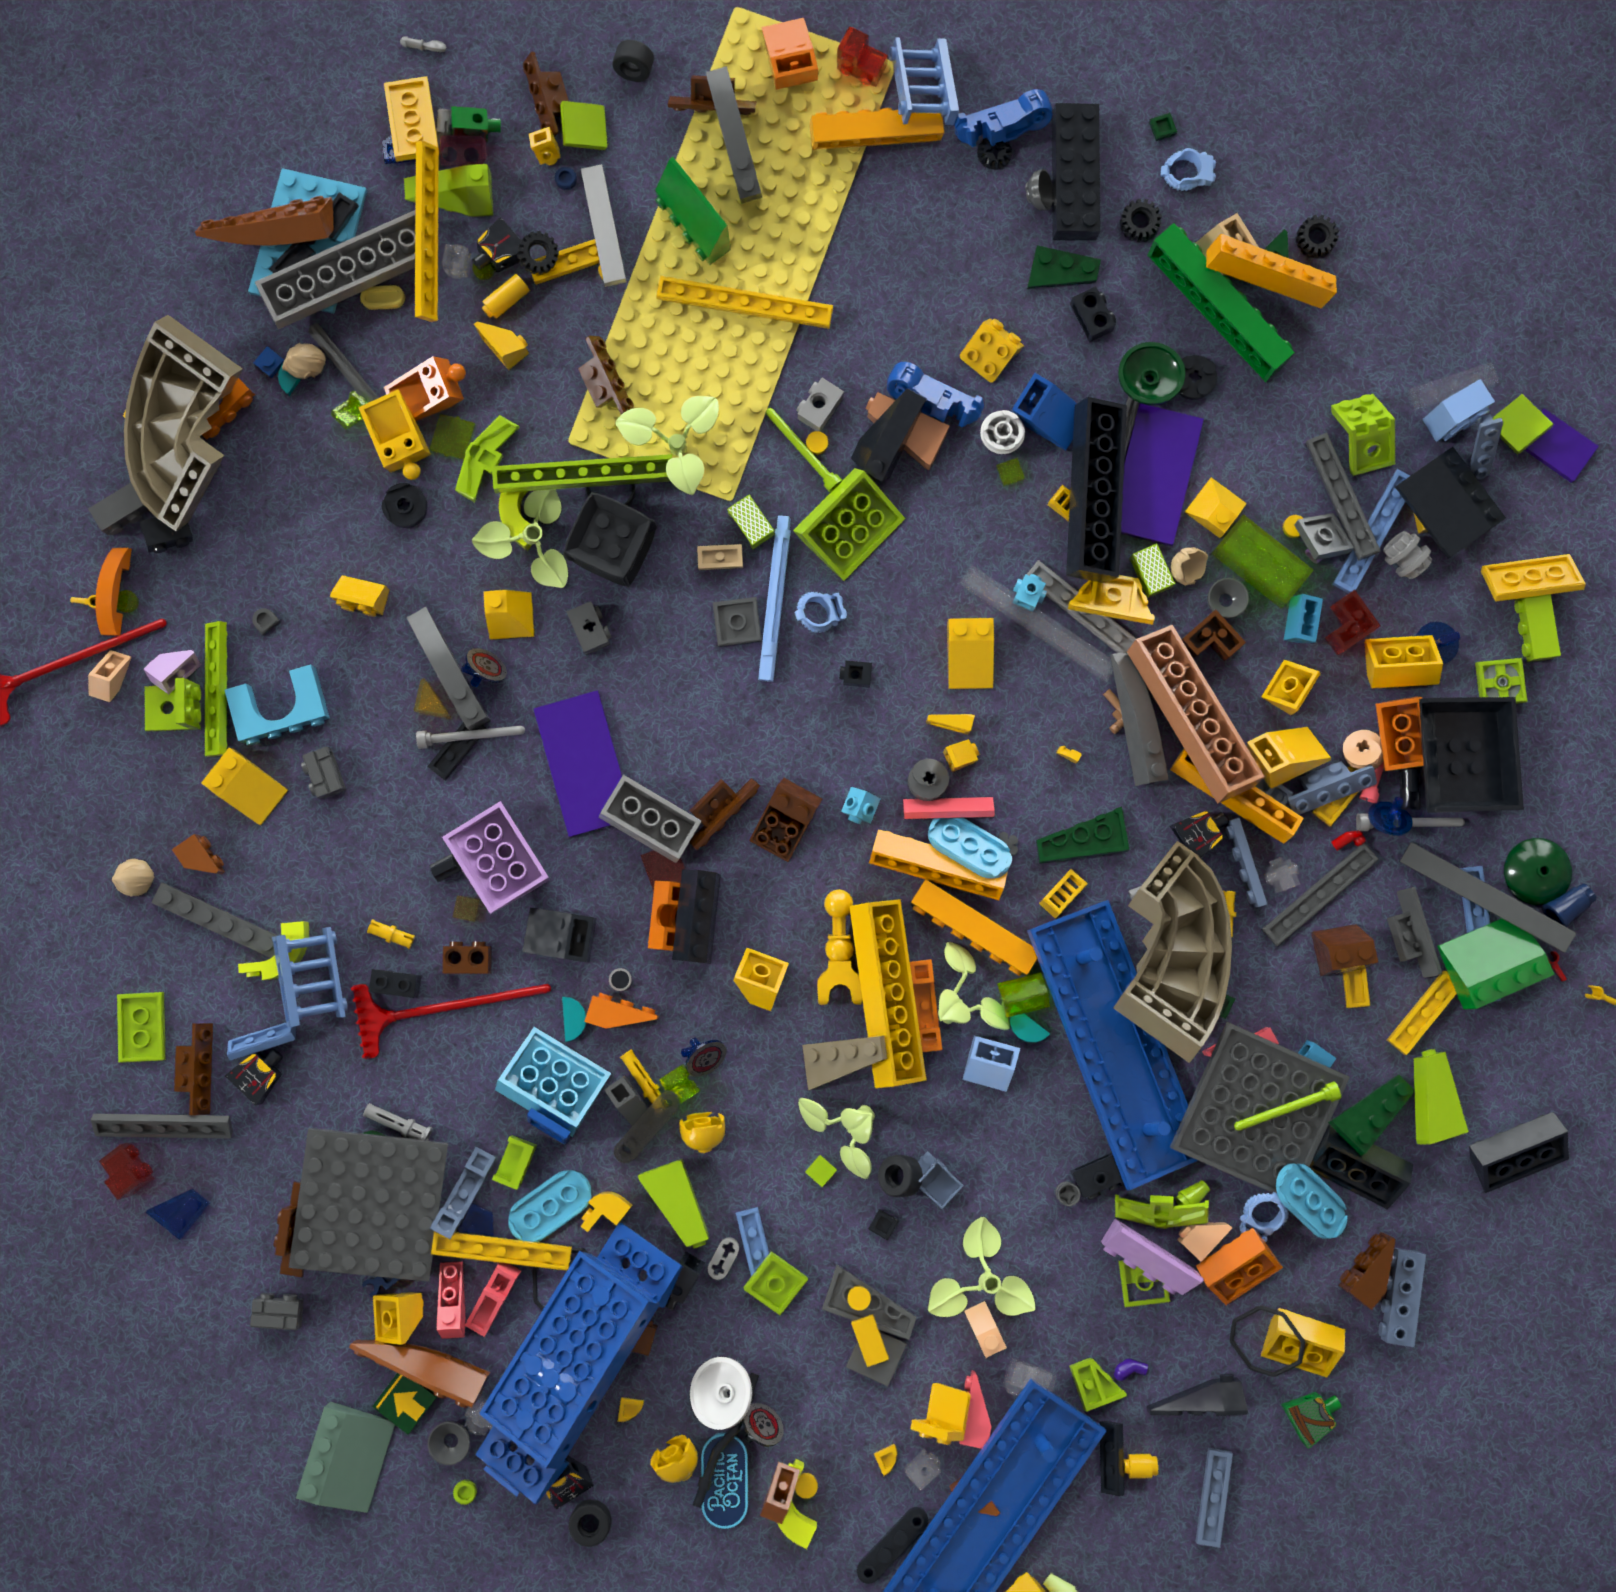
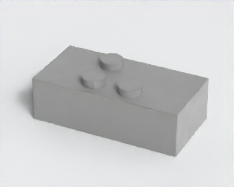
M625 775L622 776L598 817L675 863L681 857L701 823V820Z

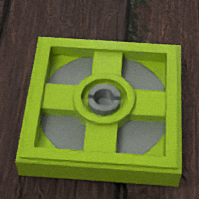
M1522 658L1475 663L1479 697H1515L1516 704L1528 702Z

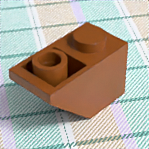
M193 834L172 849L184 868L216 874H223L225 872L222 868L224 865L223 861L217 854L213 855L209 849L212 845L205 836L201 837V835Z

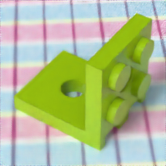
M1366 394L1360 398L1344 400L1338 404L1331 405L1333 416L1349 434V470L1353 476L1395 465V418L1374 394ZM1377 445L1373 452L1367 453L1370 447Z
M175 678V689L169 695L158 686H145V731L201 729V725H199L201 722L200 685L186 678ZM167 702H171L174 706L170 714L163 712V706Z

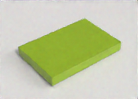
M164 992L117 994L118 1063L166 1060Z

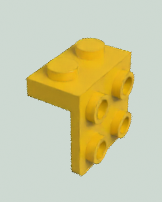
M991 318L983 321L960 353V359L988 382H994L1011 358L1024 347L1020 342L1021 339L1012 332L1009 334L1003 329L1004 325L1000 321L992 320Z
M934 1383L931 1388L927 1419L912 1420L911 1429L918 1431L921 1437H935L937 1442L950 1445L951 1441H964L970 1394L944 1384Z

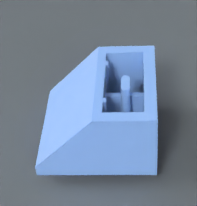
M974 1036L962 1080L1007 1092L1015 1071L1020 1048Z

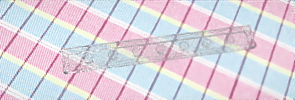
M973 565L970 566L959 582V585L1104 683H1107L1114 673L1111 658L1037 608L1031 612L1012 603L1016 594Z

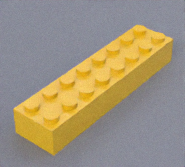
M901 899L849 906L868 1037H885L887 1059L872 1065L875 1088L895 1087L926 1081Z

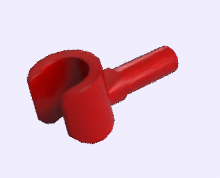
M1551 951L1554 962L1549 961V963L1563 982L1567 978L1557 963L1559 955L1557 952Z

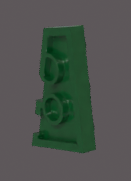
M1037 245L1027 289L1066 284L1096 283L1101 259Z

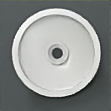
M726 1357L712 1358L703 1363L695 1373L690 1387V1401L696 1417L705 1426L712 1429L731 1428L745 1417L751 1404V1381L744 1367L737 1361ZM728 1390H730V1397L727 1395Z

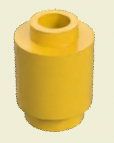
M1128 1454L1127 1459H1124V1474H1128L1129 1478H1152V1476H1157V1457L1151 1456V1454Z

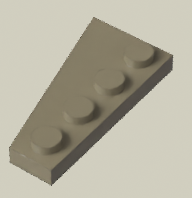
M884 1036L802 1045L808 1090L818 1088L821 1085L887 1059Z

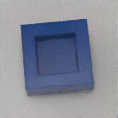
M267 346L253 363L272 378L281 368L284 359Z

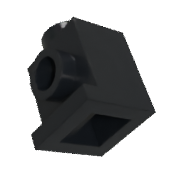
M845 660V666H840L839 679L844 680L843 685L870 688L872 663ZM857 671L860 676L854 679L851 677V673Z

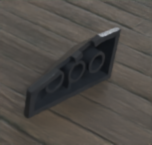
M907 388L859 439L851 457L861 470L882 482L891 477L925 405L926 397Z
M1220 1374V1378L1211 1379L1147 1406V1411L1150 1415L1178 1416L1182 1415L1183 1411H1187L1188 1414H1194V1416H1202L1206 1411L1216 1413V1416L1248 1415L1241 1381L1234 1377L1233 1374Z

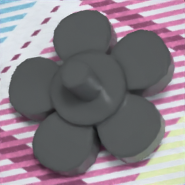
M1001 832L998 838L1007 844L1010 854L1015 855L1018 852V848L1014 845L1018 842V838L1015 835H1011L1008 838L1006 832Z

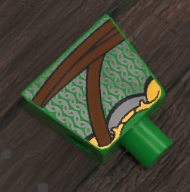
M451 106L453 145L488 142V133H501L500 119H487V109Z
M1317 1392L1281 1404L1300 1440L1307 1448L1312 1447L1336 1427L1337 1424L1331 1414L1342 1408L1335 1395L1324 1401Z

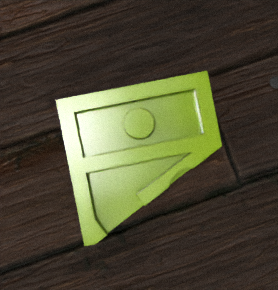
M1092 1358L1069 1365L1084 1411H1090L1127 1396L1126 1392Z

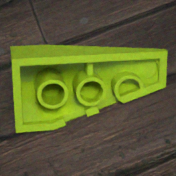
M464 165L439 171L438 208L462 213L470 217L493 216L492 180L488 165ZM416 176L404 178L405 200L416 203Z

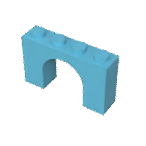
M307 665L289 671L296 694V701L290 714L280 720L270 721L263 718L257 708L252 686L243 684L224 690L238 741L249 746L260 743L261 738L275 739L281 737V733L288 730L290 733L303 730L302 726L311 724L314 727L324 724V720L330 717L316 667Z

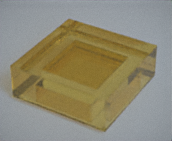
M457 895L452 917L475 922L480 900Z

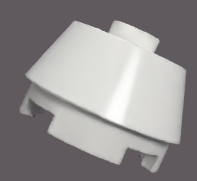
M1003 410L996 411L987 416L982 423L980 433L984 445L989 450L998 454H1008L1020 447L1024 440L1025 429L1022 421L1016 414Z

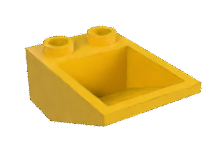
M397 389L358 407L383 467L389 472L403 468L405 478L409 480L417 479L420 476L421 470L415 462L431 454L400 390Z
M1308 727L1267 732L1247 742V748L1265 776L1263 779L1270 789L1331 760L1329 754Z

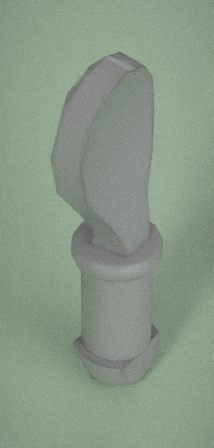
M408 37L400 39V44L405 48L411 47L421 51L423 49L435 52L446 51V45L437 40L425 43L423 39L417 40Z

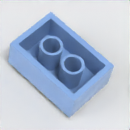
M1481 379L1442 401L1423 419V422L1436 442L1442 438L1444 441H1447L1462 429L1466 430L1474 425L1476 421L1481 419V416L1490 411L1488 407L1495 401Z

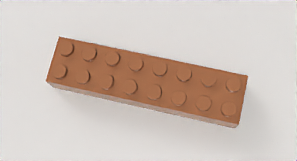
M1170 625L1136 639L1127 653L1217 804L1254 788L1265 776L1174 626Z

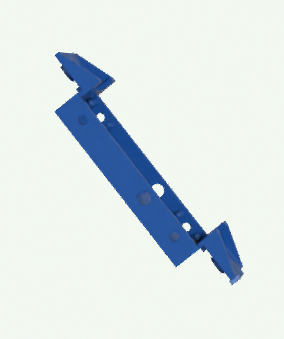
M622 1222L618 1223L598 1257L579 1251L479 1413L493 1425L476 1453V1456L488 1465L485 1466L484 1470L516 1497L521 1492L534 1504H538L569 1463L565 1460L657 1308H664L683 1267ZM625 1258L630 1259V1266L627 1269H624L622 1266ZM645 1270L648 1277L642 1282L639 1279V1274ZM512 1441L518 1445L517 1450L514 1452L510 1449ZM528 1455L535 1459L532 1465L527 1463Z

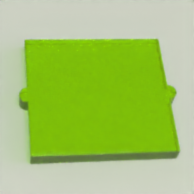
M440 414L429 450L444 454L445 457L452 456L464 460L465 451L469 446L475 423L462 420L459 416L451 417Z

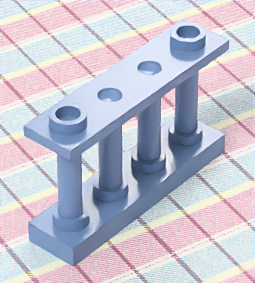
M895 38L893 47L889 48V60L893 63L899 98L898 113L902 115L903 124H908L911 113H941L944 116L945 125H954L959 113L946 39H937L935 47L931 50H903L900 38ZM904 59H931L934 62L935 68L905 67ZM907 77H934L938 82V86L908 85ZM910 95H937L941 99V104L911 103Z
M331 927L322 928L323 935L290 941L286 939L285 935L272 937L287 1027L299 1026V1020H302V1017L333 1011L336 1012V1017H346L345 1011L348 1010L346 999L342 998L334 949L337 939L335 931H331ZM325 945L326 958L297 963L289 961L288 952H291L292 949ZM328 966L330 980L298 986L293 984L292 975H295V972ZM332 989L334 1002L305 1008L297 1007L296 997L300 994Z

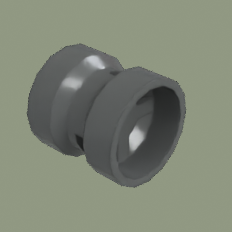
M1064 1181L1057 1185L1055 1195L1059 1202L1065 1206H1073L1078 1203L1080 1191L1076 1185L1069 1181Z

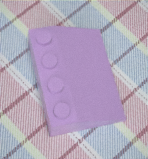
M501 801L442 837L490 914L532 892L550 880Z
M1116 1218L1101 1241L1105 1246L1103 1250L1114 1257L1117 1254L1125 1258L1123 1262L1134 1270L1136 1267L1144 1270L1143 1275L1153 1282L1158 1279L1164 1283L1163 1288L1173 1295L1176 1292L1183 1295L1201 1284L1204 1280L1193 1267Z

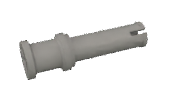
M371 1103L367 1105L363 1113L364 1117L401 1132L403 1138L409 1137L411 1139L428 1141L433 1131V1128L430 1126L426 1128L415 1123L414 1119H403ZM378 1115H382V1116H384V1117H386V1118H388V1119H391V1120H393V1121H395V1122L393 1123V1122H391V1121H389V1120H387V1119H384V1118H382V1117H380V1116H378Z

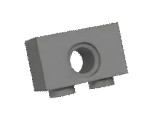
M821 378L818 383L816 381L813 383L809 390L810 396L806 401L803 399L796 410L798 412V420L815 431L820 432L844 398V391L824 378ZM822 401L825 403V406L816 408L813 406V403Z

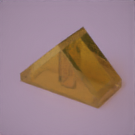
M425 678L420 680L414 712L446 720L451 719V715L430 683Z

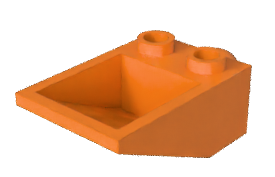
M432 356L386 385L384 389L386 394L399 389L415 421L448 409L464 399L458 381L465 378L466 370L461 364L450 365L448 359Z

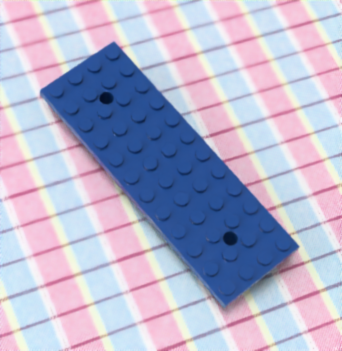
M1109 900L1027 930L1126 1190H1132L1198 1161L1170 1147L1188 1108V1104L1165 1045L1113 1008L1137 973Z
M1030 1378L883 1592H996L1104 1436L1106 1429ZM991 1500L1000 1512L997 1516L978 1513Z

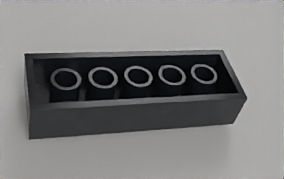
M1055 103L1052 115V240H1097L1101 232L1099 104Z

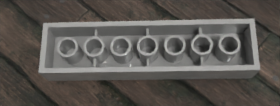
M416 210L255 281L256 287L277 328L281 329L415 268Z

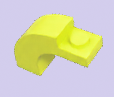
M527 491L500 494L499 514L502 523L509 528L511 538L523 533L526 526L530 524L522 517L520 510L521 501ZM523 538L515 541L527 551L532 546V544H527Z
M306 921L281 923V935H285L286 939L290 941L308 938L309 923ZM307 947L292 949L291 952H288L289 961H293V963L300 962ZM275 955L263 962L238 964L239 973H246V977L260 976L261 972L262 980L279 978Z
M795 1459L793 1464L789 1463L788 1465L800 1470L799 1479L804 1468V1462ZM792 1500L783 1523H777L781 1531L791 1541L807 1549L817 1528V1522L801 1514L795 1508Z

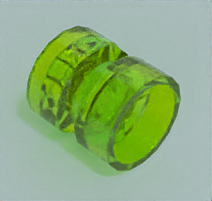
M684 1064L659 1079L664 1089L671 1092L669 1097L675 1106L680 1105L700 1091L695 1081L689 1080L690 1074Z

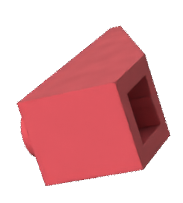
M463 1261L440 1263L437 1331L442 1339L465 1337L466 1320Z
M972 1370L971 1376H966L964 1390H968L971 1398L964 1441H959V1444L982 1449L990 1437L992 1426L977 1374Z

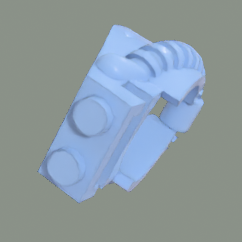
M1186 148L1182 152L1174 153L1167 159L1165 166L1161 167V177H1165L1166 183L1178 191H1188V189L1191 190L1203 185L1211 186L1212 182H1215L1213 169H1215L1216 160H1213V156L1207 155L1206 152L1198 153L1194 149ZM1179 160H1187L1194 163L1198 172L1196 177L1183 178L1181 181L1176 180L1169 173L1172 164Z
M808 592L799 599L797 604L798 610L795 611L797 621H801L805 628L807 627L808 630L815 633H822L828 631L832 626H837L839 621H843L847 616V612L843 608V599L839 593H834L830 596L827 593ZM808 602L820 603L827 611L826 622L816 624L806 618L803 611L805 604Z
M1273 1192L1271 1195L1269 1193H1259L1247 1200L1243 1208L1244 1214L1240 1217L1242 1221L1240 1225L1241 1234L1249 1231V1228H1254L1256 1232L1262 1234L1260 1236L1266 1243L1268 1235H1272L1274 1231L1285 1225L1289 1212L1281 1203L1277 1193ZM1264 1201H1272L1278 1205L1281 1211L1270 1222H1260L1252 1215V1211L1257 1204Z

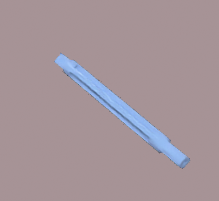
M778 516L777 529H775L758 676L760 681L773 682L791 532V518L789 516Z

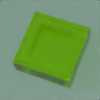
M1018 458L996 465L1003 487L1025 479Z

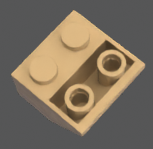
M1238 213L1216 225L1196 242L1205 257L1206 250L1220 234L1258 247Z

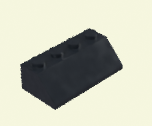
M682 869L672 960L711 964L721 874L703 870Z
M1554 1112L1540 1115L1534 1120L1518 1124L1512 1129L1499 1132L1485 1140L1476 1141L1469 1146L1470 1159L1484 1192H1490L1569 1160L1568 1131Z
M1329 1124L1309 1168L1314 1173L1388 1210L1411 1184L1413 1164L1374 1144L1366 1154L1360 1155Z

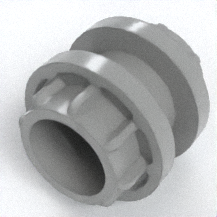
M1403 531L1393 537L1384 547L1385 561L1389 565L1398 564L1399 567L1396 569V573L1400 577L1406 576L1409 579H1413L1423 573L1432 562V558L1429 556L1431 550L1426 545L1418 547L1417 544L1420 538L1415 533L1410 535Z

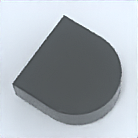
M266 608L257 610L252 618L254 626L263 636L280 622L276 615Z

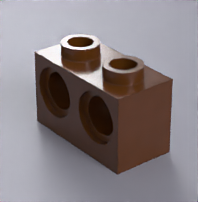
M450 942L449 946H443L442 974H491L492 947L486 946V942H472V946H463V942ZM455 951L461 954V961L458 964H454L451 960V955ZM478 951L484 955V960L481 964H476L473 959L474 954Z

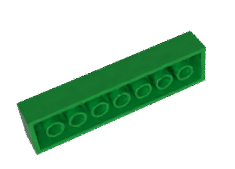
M1173 223L1153 241L1147 256L1265 383L1287 364L1295 353L1291 344L1277 334L1276 328L1262 318L1261 312L1247 302L1246 296L1232 286L1231 280L1226 275L1206 267V257L1202 254L1201 248L1198 244L1192 243L1187 238L1183 228L1177 227Z

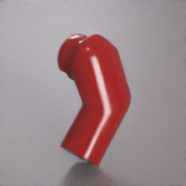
M1356 830L1343 833L1331 841V843L1338 851L1352 841L1356 846H1360L1366 842V838L1362 835L1363 832Z

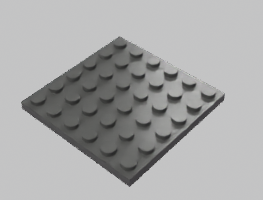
M1226 1022L1170 1147L1262 1189L1277 1193V1176L1284 1166L1291 1163L1310 1166L1339 1100L1333 1102L1322 1100L1240 1131L1234 1128V1124L1248 1117L1320 1092L1321 1088L1325 1087V1084L1333 1081L1338 1085L1342 1096L1350 1077L1232 1023Z
M308 1128L289 1268L429 1282L434 1231L430 1227L439 1213L448 1143Z

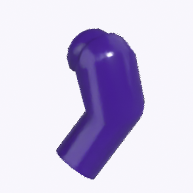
M1125 1359L1115 1367L1114 1377L1119 1381H1124L1133 1372L1146 1375L1148 1364L1133 1359Z

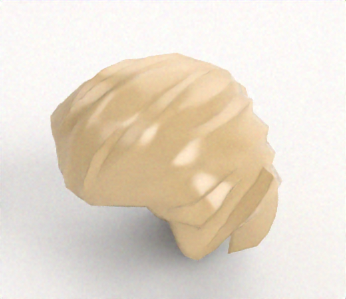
M299 343L289 349L282 369L295 378L306 379L309 376L315 378L325 366L326 358L322 350L317 346L309 343Z
M1194 547L1181 549L1171 562L1172 577L1175 581L1185 586L1195 584V580L1201 579L1204 575L1208 555Z
M128 859L117 867L112 877V882L121 893L130 897L139 896L148 891L154 880V872L147 862L138 859Z

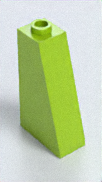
M1435 1049L1422 1051V1056L1414 1058L1417 1144H1433L1467 1133L1468 1128L1446 1052H1436Z
M683 1159L640 1173L638 1175L639 1181L686 1247L692 1245L693 1248H698L705 1245V1240L709 1239L710 1236Z

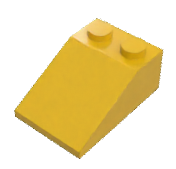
M994 618L948 619V689L993 688Z
M230 747L201 782L218 797L260 826L288 792V789L237 750Z

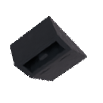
M530 907L522 952L589 963L597 918Z

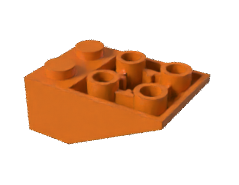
M804 18L761 27L776 90L818 81V66Z

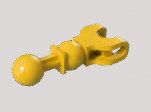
M833 890L826 896L824 902L826 912L832 916V934L828 935L829 940L825 946V952L829 958L828 968L820 975L817 981L819 1005L828 1004L830 990L835 985L842 984L850 989L852 1002L855 1005H861L859 974L852 969L850 960L854 947L849 939L851 935L846 934V916L850 914L849 906H853V899L844 890Z

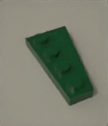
M1122 806L1086 822L1078 823L1073 827L1036 840L1039 864L1128 852L1130 849Z
M1396 1075L1328 1123L1360 1155H1364L1415 1090L1400 1075Z

